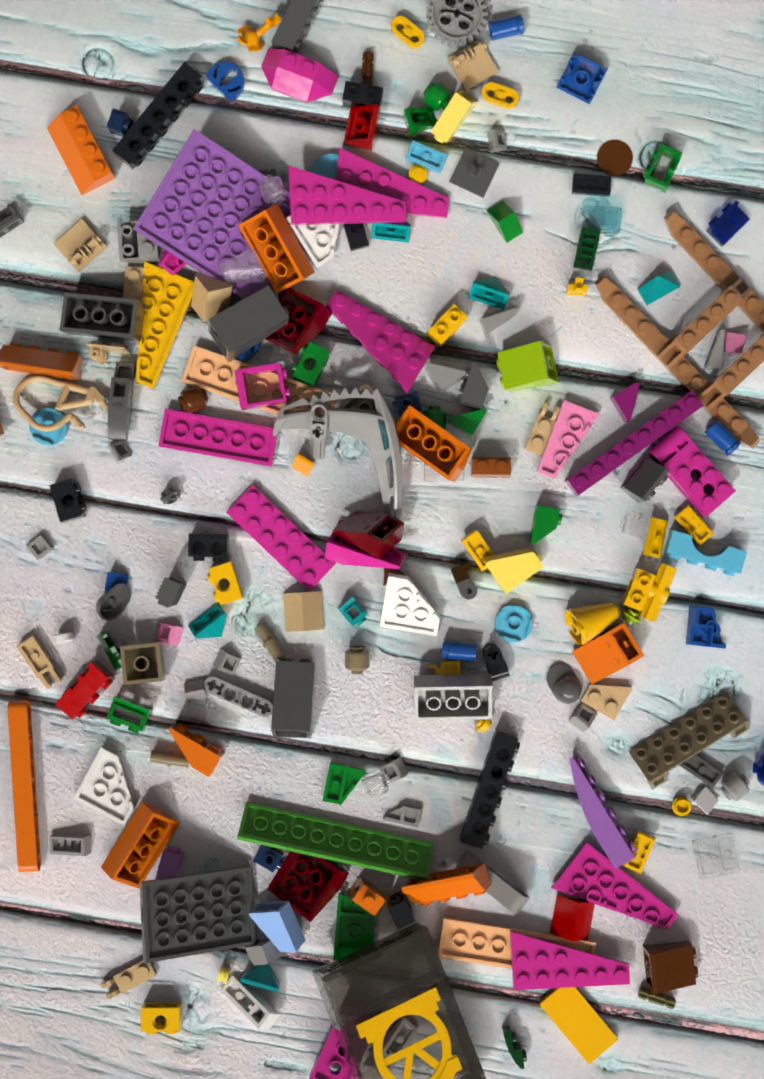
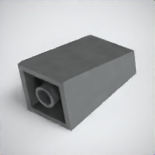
M269 285L208 319V331L228 363L288 324V316L290 314L285 306H281L278 301L280 299L277 292L271 290Z
M282 658L281 661H276L271 723L273 737L311 739L315 663H312L311 660L301 659L300 662H293L292 659Z

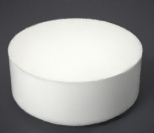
M72 632L54 636L55 644L75 640Z

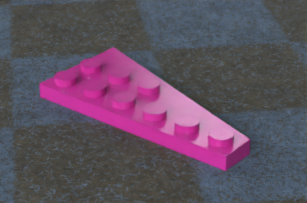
M339 147L337 181L405 201L406 214L447 218L448 197Z
M288 165L291 225L406 222L405 201Z
M336 290L326 307L333 312L332 314L341 324H344L350 330L351 335L362 343L365 350L378 364L391 374L393 380L397 381L407 394L435 346Z
M585 842L551 886L554 890L562 891L568 895L576 896L666 930L679 915L621 868L615 869L610 860L588 842Z
M510 930L513 990L630 984L629 964L627 962L602 957L591 952H584L573 947L541 940Z

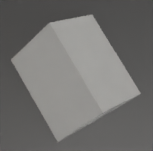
M427 363L426 373L440 394L462 381L466 372L432 363Z

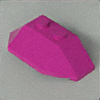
M268 49L261 65L272 90L305 103L332 95L339 78L338 75L321 63L285 49Z

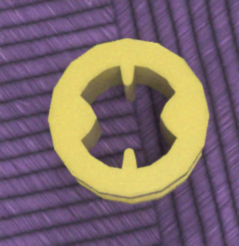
M221 965L217 982L223 981L224 984L227 983L231 967L225 968L224 965Z

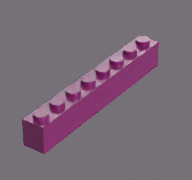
M693 390L688 392L568 478L565 483L575 496H579L704 405Z

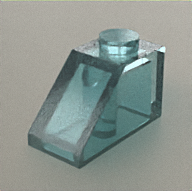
M584 205L581 209V214L595 230L601 231L600 234H604L605 237H615L621 231L622 208Z

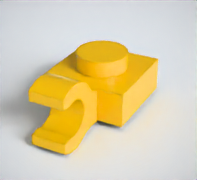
M575 277V281L566 287V295L585 296L588 285H583L584 277Z

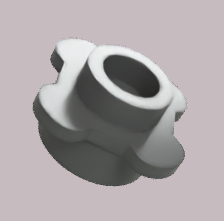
M168 488L161 492L160 500L163 501V504H173L178 500L180 494H177L178 491L175 488Z

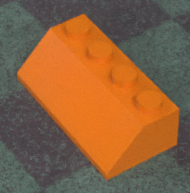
M75 105L60 113L47 127V130L81 195L83 196L116 179L78 106Z
M278 204L238 225L272 288L277 293L304 280L315 272Z
M10 342V345H3L0 350V368L4 370L80 381L83 358L78 356L77 352L66 351V354L59 353L58 349L48 348L47 351L40 350V347L33 345L24 348L21 347V344Z
M409 405L396 424L400 446L449 481L455 482L465 468L472 448Z
M141 802L101 868L112 880L140 888L139 882L145 880L180 825V822L157 807Z
M485 863L430 873L426 880L412 878L401 889L413 904L421 903L422 906L433 903L432 901L435 900L445 902L450 900L451 897L461 899L471 893H474L475 896L484 894L491 886Z

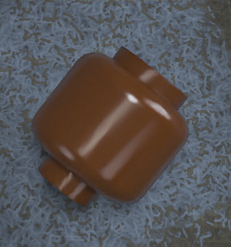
M193 386L182 390L180 396H178V401L182 411L185 410L187 413H193L205 408V402L208 401L205 390L201 391L198 386Z

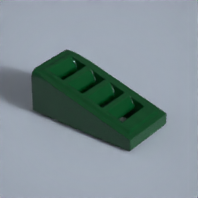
M581 228L573 268L592 271L601 231ZM584 235L594 237V240L584 238ZM582 243L591 244L593 246L592 248L582 246ZM581 251L590 252L591 256L580 253ZM579 258H580V259H585V260H590V262H589V263L579 262Z

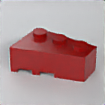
M98 660L89 663L88 669L78 676L77 681L68 688L55 704L72 720L77 717L80 719L87 712L86 707L88 704H94L99 699L100 695L98 693L103 688L106 690L113 683L111 679L115 675Z

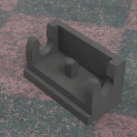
M8 204V207L0 212V238L24 223L12 204Z

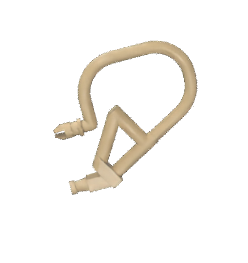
M33 375L25 378L17 385L13 393V404L16 410L33 428L43 432L55 431L69 420L81 431H83L81 426L85 429V424L72 412L67 413L59 421L51 425H43L35 421L20 403L22 390L33 382L41 381L63 388L55 406V409L58 411L93 405L94 401L101 405L105 411H108V403L96 387L90 386L88 388L45 375ZM70 390L87 395L84 399L66 402Z

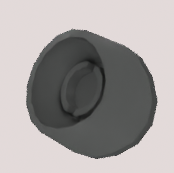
M118 583L97 600L96 612L101 619L111 621L123 612L131 598L129 587L124 583Z
M557 664L549 669L547 683L556 699L565 704L578 700L582 687L574 671L565 664Z

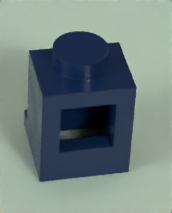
M113 108L107 128L110 133L123 137L134 124V120L130 119L128 113Z
M418 391L396 396L395 402H392L394 413H398L399 417H402L408 408L403 406L404 401H409L413 408L419 412L422 411Z
M262 845L253 862L274 872L275 869L279 870L285 860L282 859L284 853L274 847ZM271 856L273 862L269 863L266 858Z

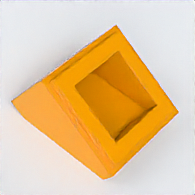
M298 453L292 468L308 476L315 464Z

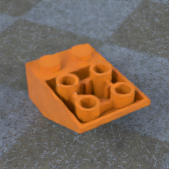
M619 622L572 651L591 684L621 670L644 656L624 622Z
M181 723L171 726L169 732L191 767L210 777L225 753L221 751L222 747L215 743H207L205 741L206 738L198 733L194 735L188 732L189 728Z

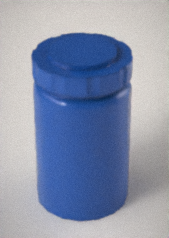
M521 14L516 15V17L511 16L488 22L492 41L524 34V22Z
M719 419L704 432L722 451H725L724 453L727 456L733 453L741 444Z
M444 639L441 650L442 658L446 659L447 657L452 660L474 662L477 644Z

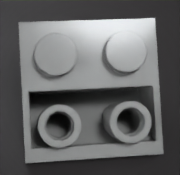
M137 221L117 222L119 258L121 262L144 264L145 261L147 263H159L161 258L160 246L133 230Z

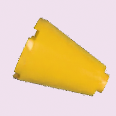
M612 602L570 608L565 611L564 617L566 626H571L572 631L569 633L578 645H583L619 620L621 613L616 604L614 605Z

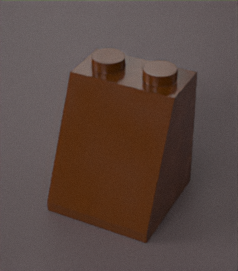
M689 941L643 945L646 984L653 994L696 985V978H698V968L694 966L696 949L692 947Z

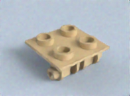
M480 39L447 58L466 91L499 72L486 51L487 46L485 42H481Z
M82 219L53 243L78 272L107 248Z
M92 341V344L86 343V346L90 348V358L100 365L106 362L107 352L131 355L126 347H123V344L111 343V346L104 345V342Z

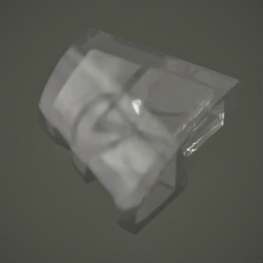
M253 247L217 265L226 283L268 282Z

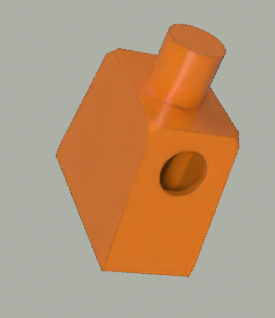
M361 876L358 877L349 890L351 899L374 916L379 913L390 897Z

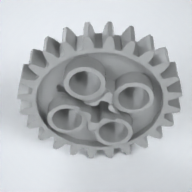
M430 0L432 5H427V10L430 11L426 13V18L429 19L427 25L432 26L430 33L436 31L435 39L440 36L442 37L441 43L448 40V46L452 42H455L456 47H458L459 42L466 46V40L472 44L473 36L478 39L479 32H484L483 26L487 24L485 18L488 17V13L484 12L487 10V5H482L484 0ZM452 1L455 3V5L447 6L446 2ZM471 6L473 10L466 11L464 7ZM447 19L450 23L444 25L441 23V20ZM466 24L469 28L463 30L459 25Z

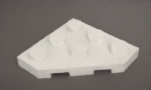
M291 217L285 218L315 268L320 267L333 258L339 224L291 225Z
M389 573L380 627L437 636L440 615L408 576Z
M101 747L74 799L125 826L135 807L119 755Z

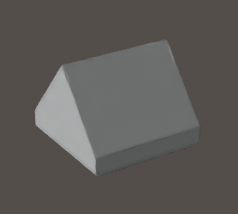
M491 129L487 134L490 153L507 150L504 131Z
M123 440L108 445L117 464L132 456Z
M203 679L184 683L188 702L207 698Z

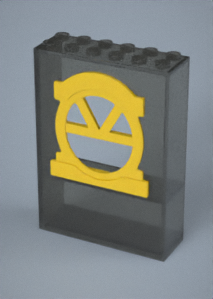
M414 923L312 971L353 1079H397L389 1071L388 1065L404 1057L403 1079H411L414 1053L435 1069L433 1075L428 1079H486L426 926ZM402 1016H422L429 1020L438 1031L385 1058L383 1057V1040L386 1031L395 1020ZM441 1040L442 1056L441 1060L437 1061L422 1048Z

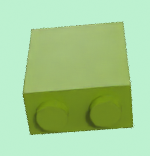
M542 341L497 353L498 359L496 362L502 374L500 382L502 387L509 392L559 383L552 346Z

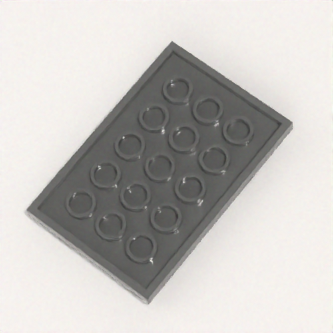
M251 866L139 882L143 962L150 963L256 944L255 922L249 915V912L254 908Z

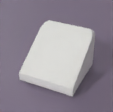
M706 786L692 798L705 814H709L719 801Z

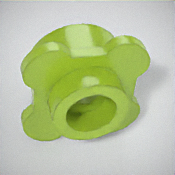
M631 608L628 610L623 609L622 619L632 625L641 621L637 611Z

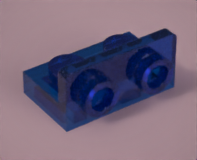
M737 200L733 204L729 202L721 210L723 214L719 218L715 216L708 223L710 227L706 232L721 247L750 220L737 206L739 204Z

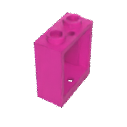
M281 363L234 370L240 408L242 410L288 403L287 398H290L289 386H285L284 379H287L286 368L282 367ZM277 371L281 398L249 403L245 376Z

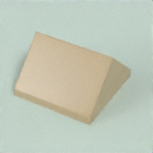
M196 273L191 306L203 322L208 321L209 318L230 307L233 284Z
M321 591L283 594L286 632L324 629Z

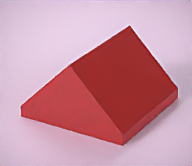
M374 104L350 108L344 145L372 151L380 114L379 105Z
M557 894L550 933L570 941L588 940L595 904L584 899Z

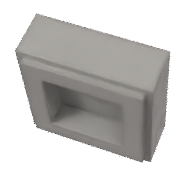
M40 534L26 545L38 561L54 549L43 534Z

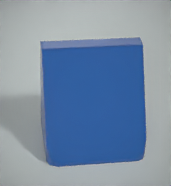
M108 572L105 591H109L118 583L127 585L129 575Z

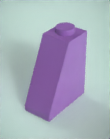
M169 846V848L163 850L155 879L179 876L184 855L180 848Z

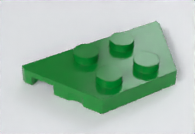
M342 892L338 893L333 956L334 969L373 953L375 916Z

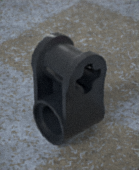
M492 643L485 645L482 652L488 674H491L492 682L509 677L510 674L500 648ZM491 648L494 651H497L494 653V657L487 655L488 653H490L489 649Z

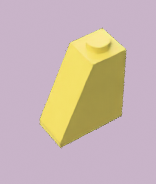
M465 91L456 92L431 131L434 134V138L440 143L450 142L479 101Z
M530 548L487 556L481 559L506 594L544 567L541 563L543 559L537 551L533 552Z

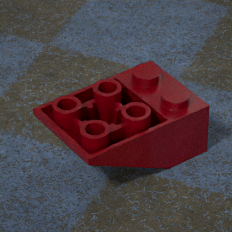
M355 511L334 528L333 533L377 559H381L402 540L405 523L390 514Z

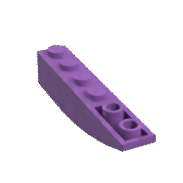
M574 754L570 758V764L580 804L594 836L613 867L617 869L636 857L637 847L632 840L629 841L623 824H619L616 820L617 815L614 809L608 807L605 802L606 796L602 790L597 789L595 785L596 780L591 773L588 774L584 768L586 767L584 760Z

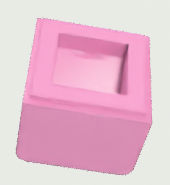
M725 332L724 352L735 355L742 354L747 335Z
M161 621L156 640L178 646L183 627Z

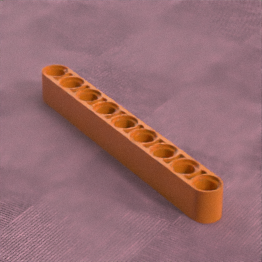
M29 700L9 701L8 725L19 873L40 871L41 856L31 705Z

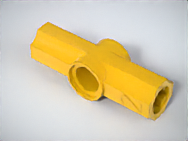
M664 563L660 564L642 612H640V617L656 622L660 609L670 594V585L676 573V568Z

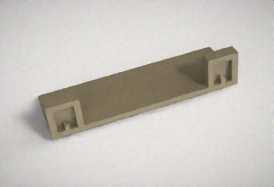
M723 692L630 750L629 753L653 790L669 780L667 772L728 734L735 739L750 729L749 723L728 693Z

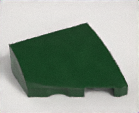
M104 631L97 635V639L114 670L122 668L120 647H116L109 631Z

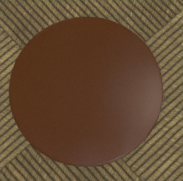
M610 140L600 147L597 154V162L603 172L617 176L629 170L633 162V154L626 143L619 140Z

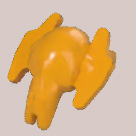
M275 13L271 19L267 17L265 19L266 22L259 29L252 28L249 25L239 28L237 33L242 34V36L237 38L240 45L249 48V52L261 51L265 43L260 42V36L281 22L278 13Z

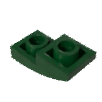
M503 1026V1035L510 1055L520 1069H525L524 1062H527L525 1049L522 1050L520 1044H515V1032H511L510 1026Z

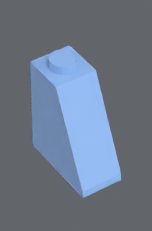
M289 901L259 902L249 912L253 921L280 952L294 953L306 941Z

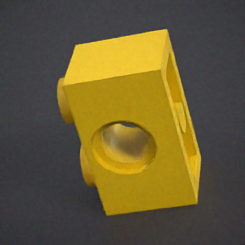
M453 304L428 330L427 335L441 348L467 321L468 316Z
M230 561L209 568L210 573H207L209 583L214 584L216 591L213 592L216 603L219 602L220 605H224L244 598L233 562ZM224 578L230 583L229 587L225 590L220 587V581Z
M639 568L634 569L620 604L642 612L656 575Z
M143 1003L141 1007V1032H146V1034H157L158 1032L176 1034L177 1031H180L182 1027V1003ZM157 1016H164L166 1018V1022H159L157 1020Z

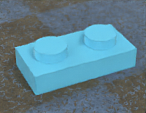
M412 141L405 160L441 174L448 155Z

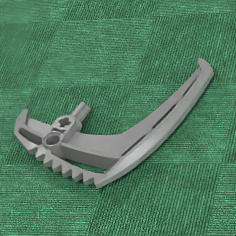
M345 387L342 393L334 389L331 395L324 390L321 397L313 394L311 400L303 397L280 409L275 421L273 436L278 435L281 429H310L311 439L314 440L313 458H325V441H328L330 431L348 434L365 442L377 471L384 514L391 515V496L394 495V517L401 521L403 470L400 442L390 408L378 388L372 393L366 387L363 393H361L358 387H355L351 393ZM346 398L374 399L376 411L334 408L327 401ZM302 405H311L312 407L305 410L286 411L287 409ZM318 407H322L325 410V415H321L318 412ZM379 419L385 422L390 446L388 449L384 447ZM389 456H391L393 465V487H390L388 466L386 460Z

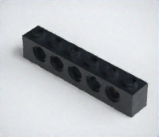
M184 62L113 148L112 151L115 156L131 169L140 166L145 154L151 152L156 146L155 142L158 138L163 137L167 133V127L172 122L177 121L180 111L183 108H187L194 94L199 93L203 89V76ZM182 85L189 86L185 91L179 90ZM171 99L177 100L173 106L167 105ZM158 114L165 115L162 120H156ZM146 129H153L150 135H144ZM133 144H141L139 149L132 150Z
M495 729L459 837L460 842L480 849L483 848V845L488 844L490 838L488 830L495 823L496 816L494 812L501 805L502 797H500L502 789H506L508 783L506 778L507 772L512 771L514 765L512 757L514 753L518 752L520 747L517 736ZM501 748L508 750V754L504 758H500L497 754ZM496 766L502 768V772L498 776H494L491 773L492 769ZM488 785H494L496 787V790L493 794H487L485 792V789ZM481 804H489V810L481 812L479 810ZM476 822H482L484 827L482 830L476 831L473 829V825Z

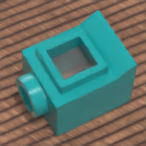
M353 596L338 608L352 626L355 624L360 626L367 620L365 618V615H367L366 611Z

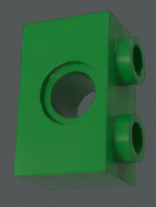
M309 342L308 346L305 345L300 353L302 358L300 362L295 363L292 372L295 379L315 387L327 364L331 351ZM310 359L316 362L315 367L311 369L305 366L306 361Z

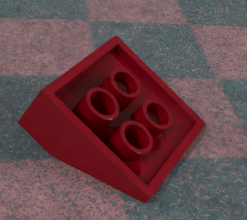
M288 287L278 293L279 303L281 306H285L290 314L288 316V324L265 338V340L295 355L323 330L333 312L323 303Z
M290 851L269 885L268 890L282 901H289L292 909L311 922L340 890L349 872L332 860Z

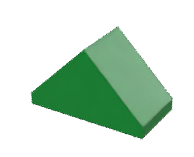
M432 108L404 109L403 118L409 136L432 129L435 126L436 120Z
M504 201L486 211L506 243L523 233L515 212Z
M486 409L449 417L447 420L450 425L472 437L485 416Z

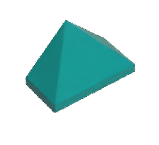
M408 222L372 223L371 238L409 243L411 224Z
M670 270L653 278L637 290L647 306L680 288V285Z
M496 277L473 281L468 298L504 310L510 292Z
M217 602L190 623L188 627L196 639L221 637L227 614Z
M269 964L256 965L243 973L240 981L278 992L280 986Z

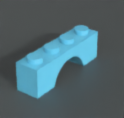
M670 530L663 553L668 554V558L674 560L684 558L687 559L686 563L697 566L698 563L705 565L704 568L716 571V568L724 570L723 574L734 576L735 574H741L747 551L725 546L718 554L706 556L694 547L692 535Z

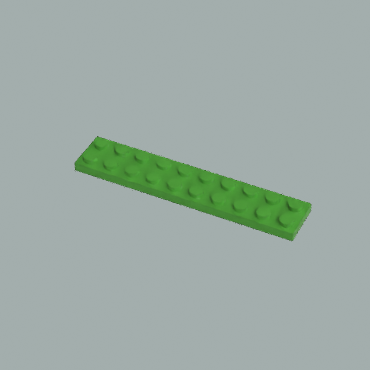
M247 801L237 839L418 880L428 879L434 847L432 842Z

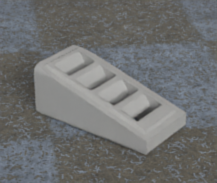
M518 307L483 317L480 323L484 335L489 334L516 316L519 312Z
M720 330L715 335L704 370L718 371L722 368L725 330Z
M51 834L50 854L87 856L91 854V835ZM58 840H60V849H58Z

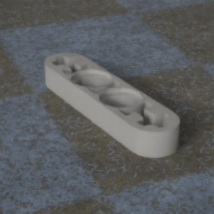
M210 676L204 682V689L214 696L262 717H268L272 714V701L216 676ZM216 680V685L220 687L222 686V683H224L225 686L223 687L221 694L218 693V691L220 690L218 688H213V690H211L208 682ZM228 687H232L236 691L233 698H228L225 695V690ZM245 695L252 696V705L246 706L242 700ZM257 698L261 700L258 704H269L268 708L271 709L270 712L266 711V713H263V709L258 706L256 710L253 709L257 702Z

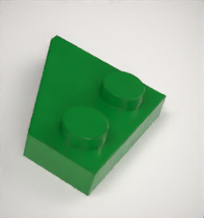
M330 762L322 801L342 805L350 792L365 775L366 769Z

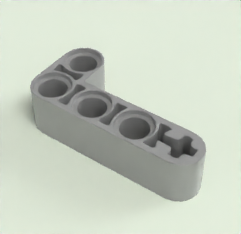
M467 851L456 868L484 862ZM486 865L491 883L486 892L509 911L519 914L530 897L521 889L512 886Z

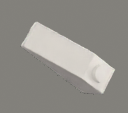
M232 975L220 991L258 1029L269 1030L281 1014L268 1001Z
M405 1017L384 1036V1058L407 1047L418 1031V1028ZM372 1049L363 1065L376 1077L383 1078L376 1066ZM396 1062L388 1065L389 1071L392 1070Z

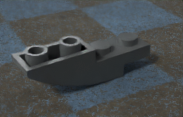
M116 362L114 377H111L109 392L108 439L128 440L133 408L131 400L137 367L135 363Z

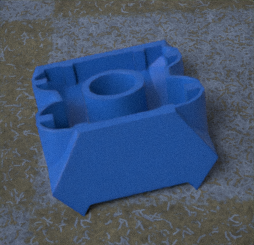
M574 52L556 88L590 104L608 68Z

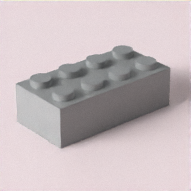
M491 674L414 675L415 721L492 719Z

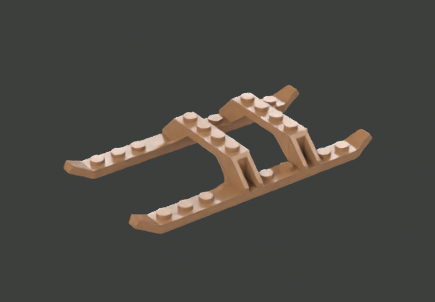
M670 211L663 218L668 226L671 237L722 289L720 296L681 333L669 338L661 333L629 298L606 277L601 276L595 282L602 301L689 392L694 391L709 414L715 420L719 419L737 440L753 449L760 442L759 437L723 397L731 393L764 361V303L752 291L753 289L743 282V279L718 256L676 212ZM738 306L763 334L723 373L709 383L690 364L684 355Z

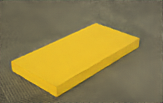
M576 987L556 988L539 1002V1005L588 1064L619 1040Z

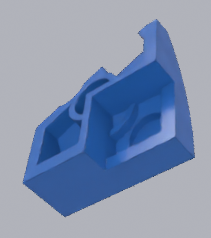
M689 606L686 644L726 649V644L722 642L719 633L721 629L716 622L714 608Z

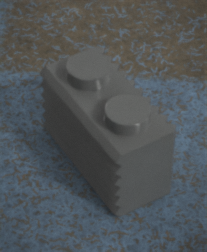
M165 577L155 598L158 599V604L168 608L178 604L186 584L174 578Z

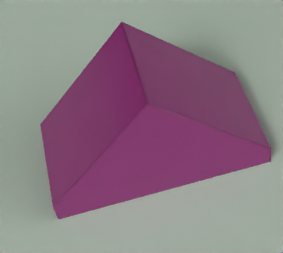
M636 382L610 398L624 422L631 421L640 383Z

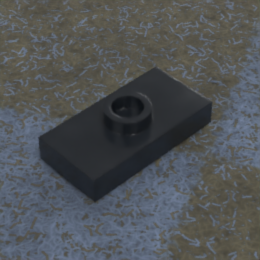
M573 173L571 194L609 197L612 176Z
M363 223L343 224L351 251L369 247Z

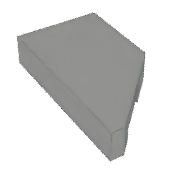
M402 804L386 814L383 820L418 828L422 808Z

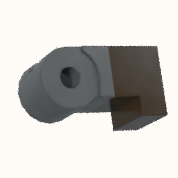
M469 562L450 569L461 596L468 600L475 598L477 588L471 583L467 571L472 570Z

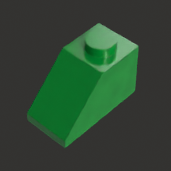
M535 506L529 544L537 543L554 531L557 525H561L562 514H559L560 509Z

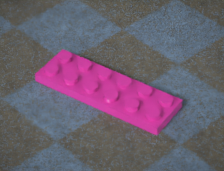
M165 409L158 446L272 467L278 435L273 436L274 428Z
M254 485L226 512L308 591L335 565L333 561L324 559L325 553Z

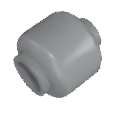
M733 772L722 780V787L720 789L729 801L731 799L738 801L749 793L748 785L750 781L744 774L740 776L738 773Z

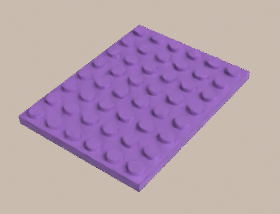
M193 129L133 230L203 275L233 284L232 293L241 299H245L268 285L271 290L274 289L238 225L275 204H278L284 217L287 218L290 216L289 191L196 129Z

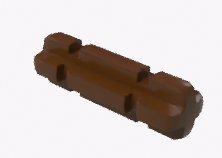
M367 51L363 52L362 61L364 62H362L363 80L361 84L373 86L371 79H373L372 62L374 61V54Z

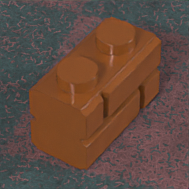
M511 457L471 458V478L511 477Z

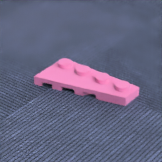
M564 400L536 472L555 479L600 414Z

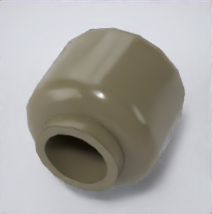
M350 646L345 651V668L351 670V674H363V670L369 668L370 653L365 649V646Z

